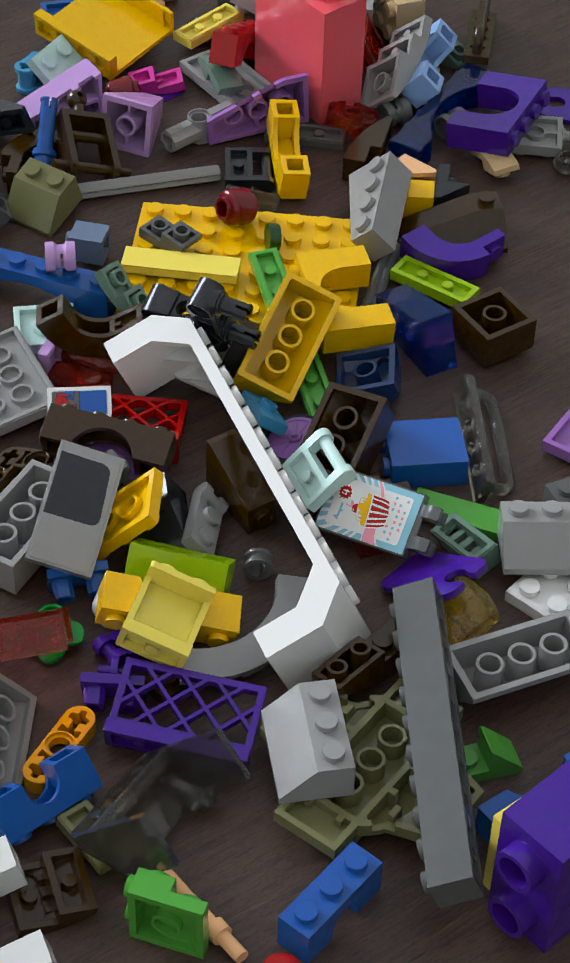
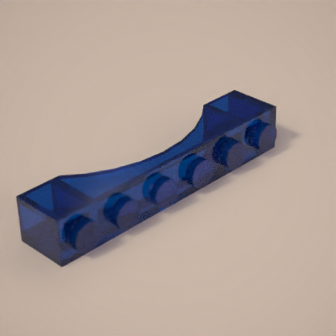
M465 63L459 71L454 72L452 78L447 83L442 85L440 93L428 100V103L422 109H418L415 116L404 124L400 132L391 137L388 150L397 158L407 154L427 164L431 160L432 132L434 131L433 124L435 118L444 113L447 114L449 110L455 107H462L465 110L478 107L477 83L490 70Z

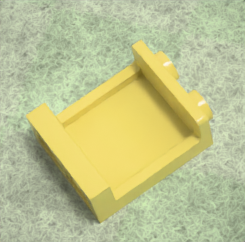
M152 561L115 644L156 663L183 669L217 589L202 579L192 578L177 571L169 564Z

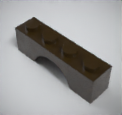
M51 403L39 433L41 448L47 451L58 452L61 439L85 447L95 444L115 445L123 449L130 456L133 462L134 473L141 476L154 467L168 475L177 450L175 432H171L165 427H150L139 424L132 419L121 420L109 417L99 411H83L70 404L58 405Z

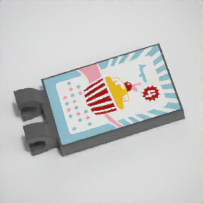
M356 472V478L348 485H342L320 507L315 523L320 531L406 560L409 551L429 558L433 557L436 545L432 544L431 540L418 537V532L423 520L444 527L448 514L444 513L442 508L427 505L430 498L426 494Z

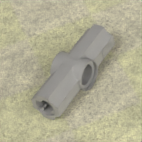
M226 100L207 110L196 108L189 111L187 120L161 132V141L165 149L173 153L191 143L198 145L208 143L206 119L233 104Z

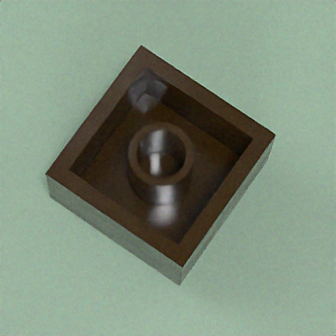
M500 286L452 306L450 334L485 368L532 348L537 319Z

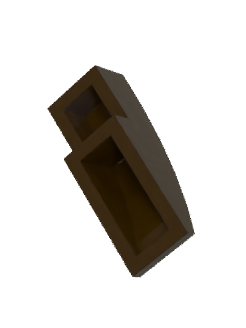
M387 116L365 129L349 146L343 157L342 180L349 181V174L367 165L373 158L386 154L392 139V116Z

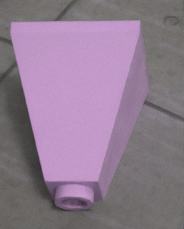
M105 92L103 94L102 113L110 115L118 150L147 158L151 155L162 119L164 97L145 92Z

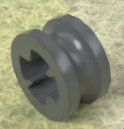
M264 548L248 550L244 555V574L253 580L269 578L273 574L274 556L272 552Z

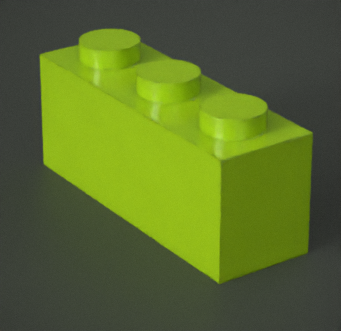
M137 538L130 542L124 574L139 576L143 582L151 562L157 561L169 564L177 571L192 578L202 579L210 586L215 587L219 592L230 594L236 563L235 559Z

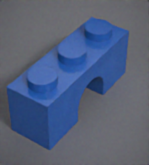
M68 745L39 763L45 776V788L42 794L33 801L28 798L22 785L7 782L0 787V837L6 835L12 846L19 845L27 841L32 836L31 831L42 824L47 826L55 823L56 817L62 814L64 810L72 805L79 804L85 799L90 801L94 797L93 792L101 788L103 784L83 746Z
M352 841L278 916L277 943L302 962L310 963L332 940L334 926L345 909L348 907L357 914L380 890L383 862Z

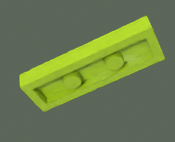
M407 255L390 269L391 280L451 307L480 294V287Z

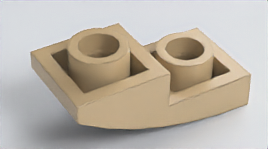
M471 151L472 155L482 160L483 170L496 178L507 177L510 175V172L520 169L519 163L512 153L506 157Z

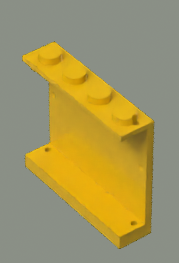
M74 0L54 16L41 8L34 13L36 34L49 42H52L62 34L83 59L87 58L101 72V75L110 81L174 32L173 11L154 0Z

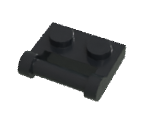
M225 147V189L246 187L248 189H259L262 193L266 194L273 192L275 180L272 177L270 148ZM253 161H259L261 164V175H253Z

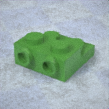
M139 867L135 875L130 874L123 891V896L128 900L125 919L129 920L130 937L204 959L209 947L208 902L202 901L192 894L182 895L177 893L176 878L169 876L163 871H151Z

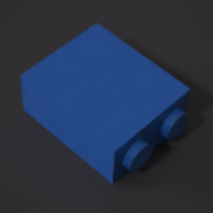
M458 417L393 421L379 454L384 456L381 459L383 477L388 476V479L393 484L408 481L410 488L467 484L469 458Z

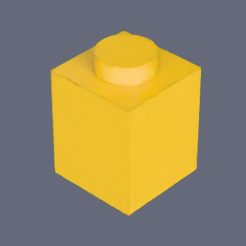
M410 180L402 218L433 207L435 181Z

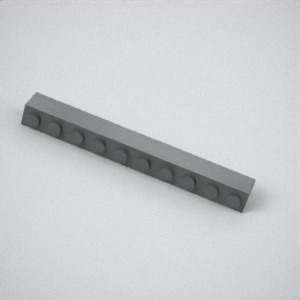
M433 577L392 588L394 603L389 604L393 622L397 625V630H394L392 635L395 646L400 651V657L396 658V667L404 684L399 687V694L402 704L407 710V714L402 716L405 732L410 737V744L406 745V754L414 770V775L409 776V782L418 806L413 807V816L418 829H421V838L417 839L416 843L422 862L425 863V871L420 873V878L425 894H431L439 908L483 898L485 894L444 600Z

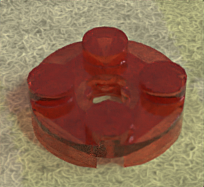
M339 100L329 103L325 123L329 126L346 130L345 133L348 136L358 137L365 129L379 121L380 118H378L377 111L366 105L355 102L354 107L345 106L346 101Z

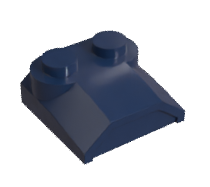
M396 343L336 354L337 384L385 397L389 403L394 402L401 393V367Z

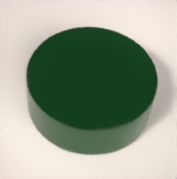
M267 223L264 229L265 249L277 247L279 251L282 241L280 225L278 223Z

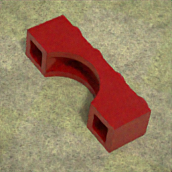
M246 19V22L239 21L238 24L223 25L221 29L213 31L208 63L235 68L242 65L243 58L255 60V20Z

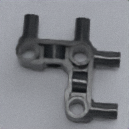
M207 277L199 278L191 296L182 294L164 284L155 283L140 310L141 314L146 318L151 315L190 318L196 329L202 326L211 341L210 344L214 346L217 352H225L229 348L228 345H230L231 341L255 350L257 344L254 342L259 343L261 338V331L237 323V321L243 324L248 323L249 318L246 316L251 317L253 305L229 297L225 288L220 283ZM186 311L191 314L188 317H181Z

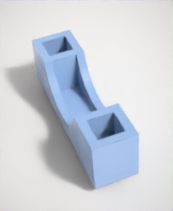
M441 18L432 24L420 63L408 84L401 91L402 96L406 97L416 109L440 93L444 77L436 69L444 58L454 50L458 37Z

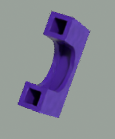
M487 71L477 83L478 107L506 112L481 114L456 110L446 122L447 147L508 157L513 149L518 147L524 134L529 132L530 126L539 118L543 108L548 106L550 92L547 91V80Z

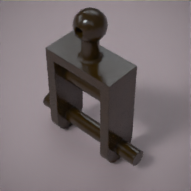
M81 90L71 91L67 96V103L71 109L61 108L56 116L54 133L60 159L53 158L51 166L75 177L78 172L104 175L105 180L131 176V168L120 165L110 115L85 111L84 107L87 103L85 93ZM75 142L97 144L101 164L79 161Z

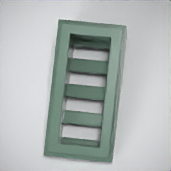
M455 512L447 517L444 527L436 525L430 530L431 536L449 554L485 559L488 568L477 579L481 578L501 561L498 544ZM457 527L460 529V530H458L456 533H454L452 536H450V537L447 536L449 533H451V532H452L453 530H455ZM467 536V538L464 541H462L460 544H457Z

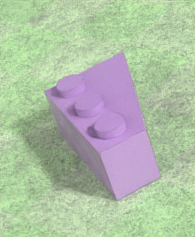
M85 58L18 101L17 104L25 106L35 129L39 127L40 98L43 96H50L49 101H52V97L58 99L57 116L61 108L71 109L67 103L68 94L73 90H81L87 97V103L84 107L85 111L102 113L103 92L101 72Z

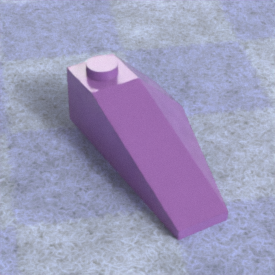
M302 73L281 78L206 119L208 144L213 145L265 132V129H267L266 120L270 99L297 100L300 123L309 122L308 74Z

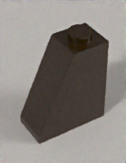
M231 429L206 440V482L214 489L213 493L218 498L222 497L229 504L227 511L247 534L266 528L276 522V498L237 431Z

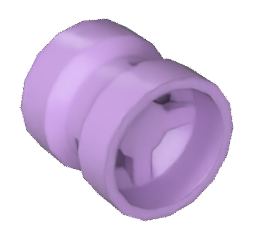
M65 241L64 244L45 242L46 272H55L58 268L76 271L75 241Z

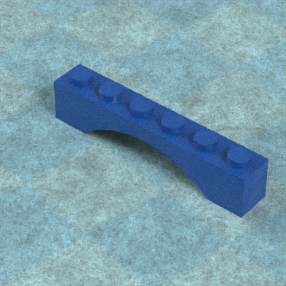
M0 247V281L25 283L40 288L56 297L63 294L69 303H73V308L88 317L106 318L113 316L117 307L99 286L93 275L96 273L95 271L76 267V271L58 268L55 272H46L44 258Z

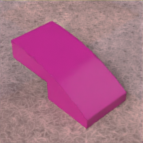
M153 66L128 72V76L133 80L137 79L141 92L168 94L186 90L180 67L155 74Z

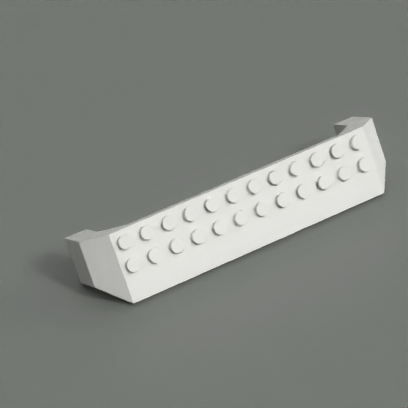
M151 315L103 343L112 362L135 396H145L176 378L220 398L313 563L297 606L253 632L265 657L288 690H290L298 683L313 680L312 672L359 635L367 639L372 635L355 606L360 603V600L349 584L347 577L333 556L332 551L306 509L298 492L295 491L291 494L295 490L293 483L284 469L278 471L282 468L281 462L272 447L266 450L270 446L260 426L254 429V426L258 424L248 405L242 408V405L246 402L236 385L230 387L234 381L225 365L219 368L218 365L222 363V360L214 346L207 348L206 345L210 344L211 341L202 326L196 329L190 318Z

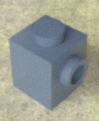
M76 220L72 230L67 231L65 241H75L77 262L103 266L111 249L110 225Z

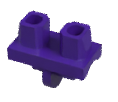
M112 656L111 666L98 665L97 673L81 672L80 685L82 695L84 696V704L93 712L104 711L106 698H115L124 669V666H121L120 656ZM133 669L130 682L135 690L146 685V676L133 675ZM128 688L126 690L125 696L130 694ZM147 693L140 696V698L146 700ZM133 700L122 706L120 713L136 715L139 711V705L136 700Z

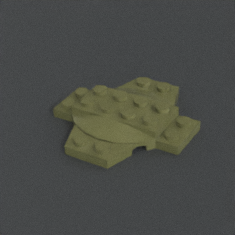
M399 678L384 695H370L369 701L357 703L347 700L348 694L339 695L356 767L354 794L280 804L273 813V821L334 860L351 841L357 843L362 836L388 833L415 842L421 838V829H418L413 816V807L418 806L417 798L414 797L409 782V776L414 775L413 767H411L406 754V745L410 744V737L407 736L402 721V716L407 714L399 694V687L404 685L403 679ZM458 705L459 715L461 719L463 717L464 708ZM262 724L260 726V737L267 744ZM468 773L472 808L474 811L483 801L484 790Z

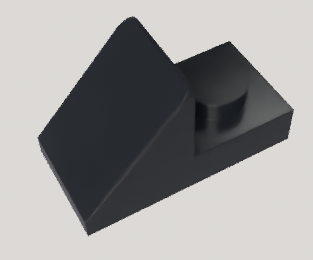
M450 164L439 165L433 207L470 192V184L454 182L455 176H450Z

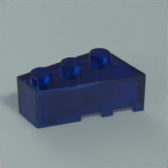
M407 284L375 294L376 303H388L395 319L394 340L425 377L457 367L453 320L450 310Z

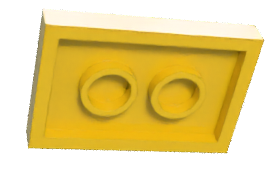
M152 468L116 492L97 561L104 560L110 553L122 545L129 544L135 537L146 530H151L158 523L164 474L157 468Z

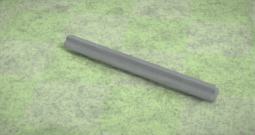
M209 165L78 183L83 198L82 200L215 182L221 179V171L218 165Z

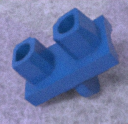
M107 560L96 561L90 580L54 569H47L48 592L52 591L58 605L69 604L75 601L74 587L86 586L88 599H94L106 570L109 571Z

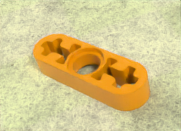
M86 706L69 708L25 762L22 769L23 782L29 792L42 794L45 788V776L41 775L43 771L39 763L53 755L50 749L54 745H76L85 748L96 733V718L90 708ZM73 723L78 725L75 728V730L73 728Z

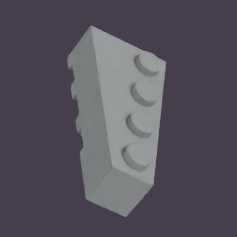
M391 151L381 157L373 158L370 163L349 174L351 242L356 246L364 245L368 257L373 262L396 249L412 171Z

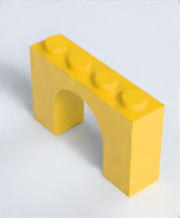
M364 245L296 252L294 265L290 266V271L332 292L342 289L368 287L371 262ZM388 303L357 307L340 305L320 345L322 353L352 351L393 343L396 322Z

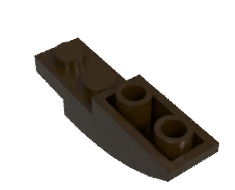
M390 619L367 639L359 635L315 669L312 672V678L316 681L335 679L338 694L342 695L370 688L397 672L396 658L400 657V651L397 650L393 640L392 632L397 630V625L393 622V619Z

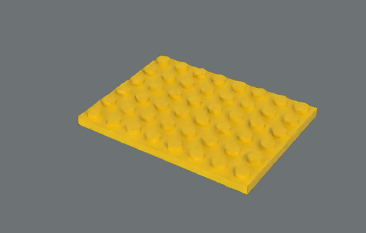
M143 202L132 247L165 250L139 237V227L157 215H161L172 224H176L180 220L202 234L201 240L183 252L241 258V269L237 284H220L225 288L229 297L253 305L251 317H246L259 326L267 312V308L249 263L248 253L265 250L264 229L267 223H278L280 225L282 241L278 252L286 273L288 270L290 271V266L294 265L296 252L356 246L351 242L350 218L342 219L327 216L318 217L257 211V215L251 223L228 226L218 218L215 207L162 204L159 202ZM126 273L131 285L134 286L141 283L147 296L155 283L164 284L182 294L191 296L198 282L197 280ZM359 288L332 291L335 295L343 298L340 305L357 307ZM116 308V314L120 313L121 311ZM186 311L181 317H188L191 314Z

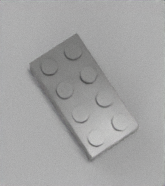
M34 459L0 493V588L15 595L41 566L25 561L24 558L53 467Z

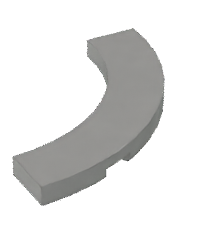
M278 574L275 580L273 604L263 622L252 632L232 643L211 648H192L183 669L234 679L240 676L243 678L250 676L268 666L270 663L253 632L294 609L298 604L308 578ZM180 679V685H185L183 680Z

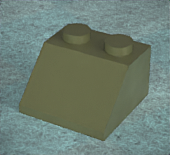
M30 157L14 176L8 198L12 216L10 220L51 238L83 199L76 177Z

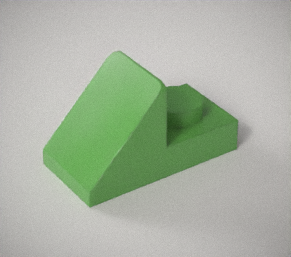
M484 726L479 727L477 743L464 746L467 772L476 782L523 772V766L511 740Z

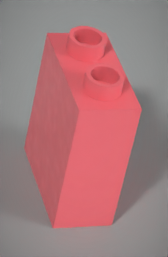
M256 0L255 71L271 84L284 77L307 73L309 117L320 125L360 107L367 0Z

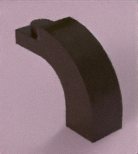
M38 129L32 133H23L15 137L1 152L3 183H7L8 194H10L14 176L30 157L34 158L32 150L37 147ZM54 133L53 149L57 153L56 159H60Z
M63 294L36 306V326L41 333L58 348L85 357L109 356L103 343L146 319V317L140 312L143 306L142 303L110 317H88L76 311Z

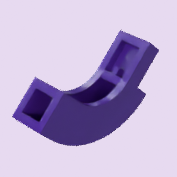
M422 225L401 236L400 257L403 258L407 255L464 281L472 280L486 275L489 262L495 261L503 255L505 234L497 228L472 242L455 244L438 238L425 225Z

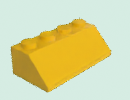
M288 270L258 328L261 331L259 343L254 342L257 344L255 350L248 348L233 378L234 383L231 385H236L242 391L247 389L271 401L291 404L343 298Z

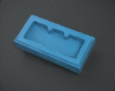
M244 389L241 395L246 403L243 405L244 407L248 405L258 423L257 425L283 436L289 426L277 411L278 406L271 400Z

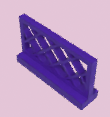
M127 657L110 716L106 718L103 728L105 744L247 775L261 718V710H263L267 694V687ZM132 670L148 672L153 681L135 690L130 682ZM173 678L183 680L188 689L171 698L162 684ZM207 686L217 687L223 697L206 706L198 691ZM157 687L166 701L148 710L140 696ZM128 688L130 694L125 696L126 690ZM243 693L257 696L255 706L243 713L240 712L233 701L234 698ZM193 695L201 709L184 718L175 704ZM133 700H136L143 711V714L133 720L119 717L121 707ZM228 703L236 717L219 726L211 711ZM171 708L179 721L168 728L158 726L153 717ZM206 715L214 730L205 735L194 734L188 724ZM252 716L251 723L249 725L246 719ZM241 723L248 733L245 745L230 742L224 732Z

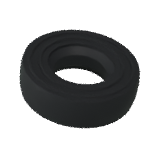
M251 320L247 324H241L254 330H258L259 325ZM232 341L220 366L225 365L229 372L234 373L249 347Z

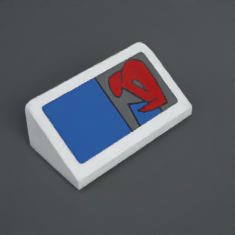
M111 386L47 388L48 410L51 403L58 405L70 404L79 410L88 412L99 411L112 417Z

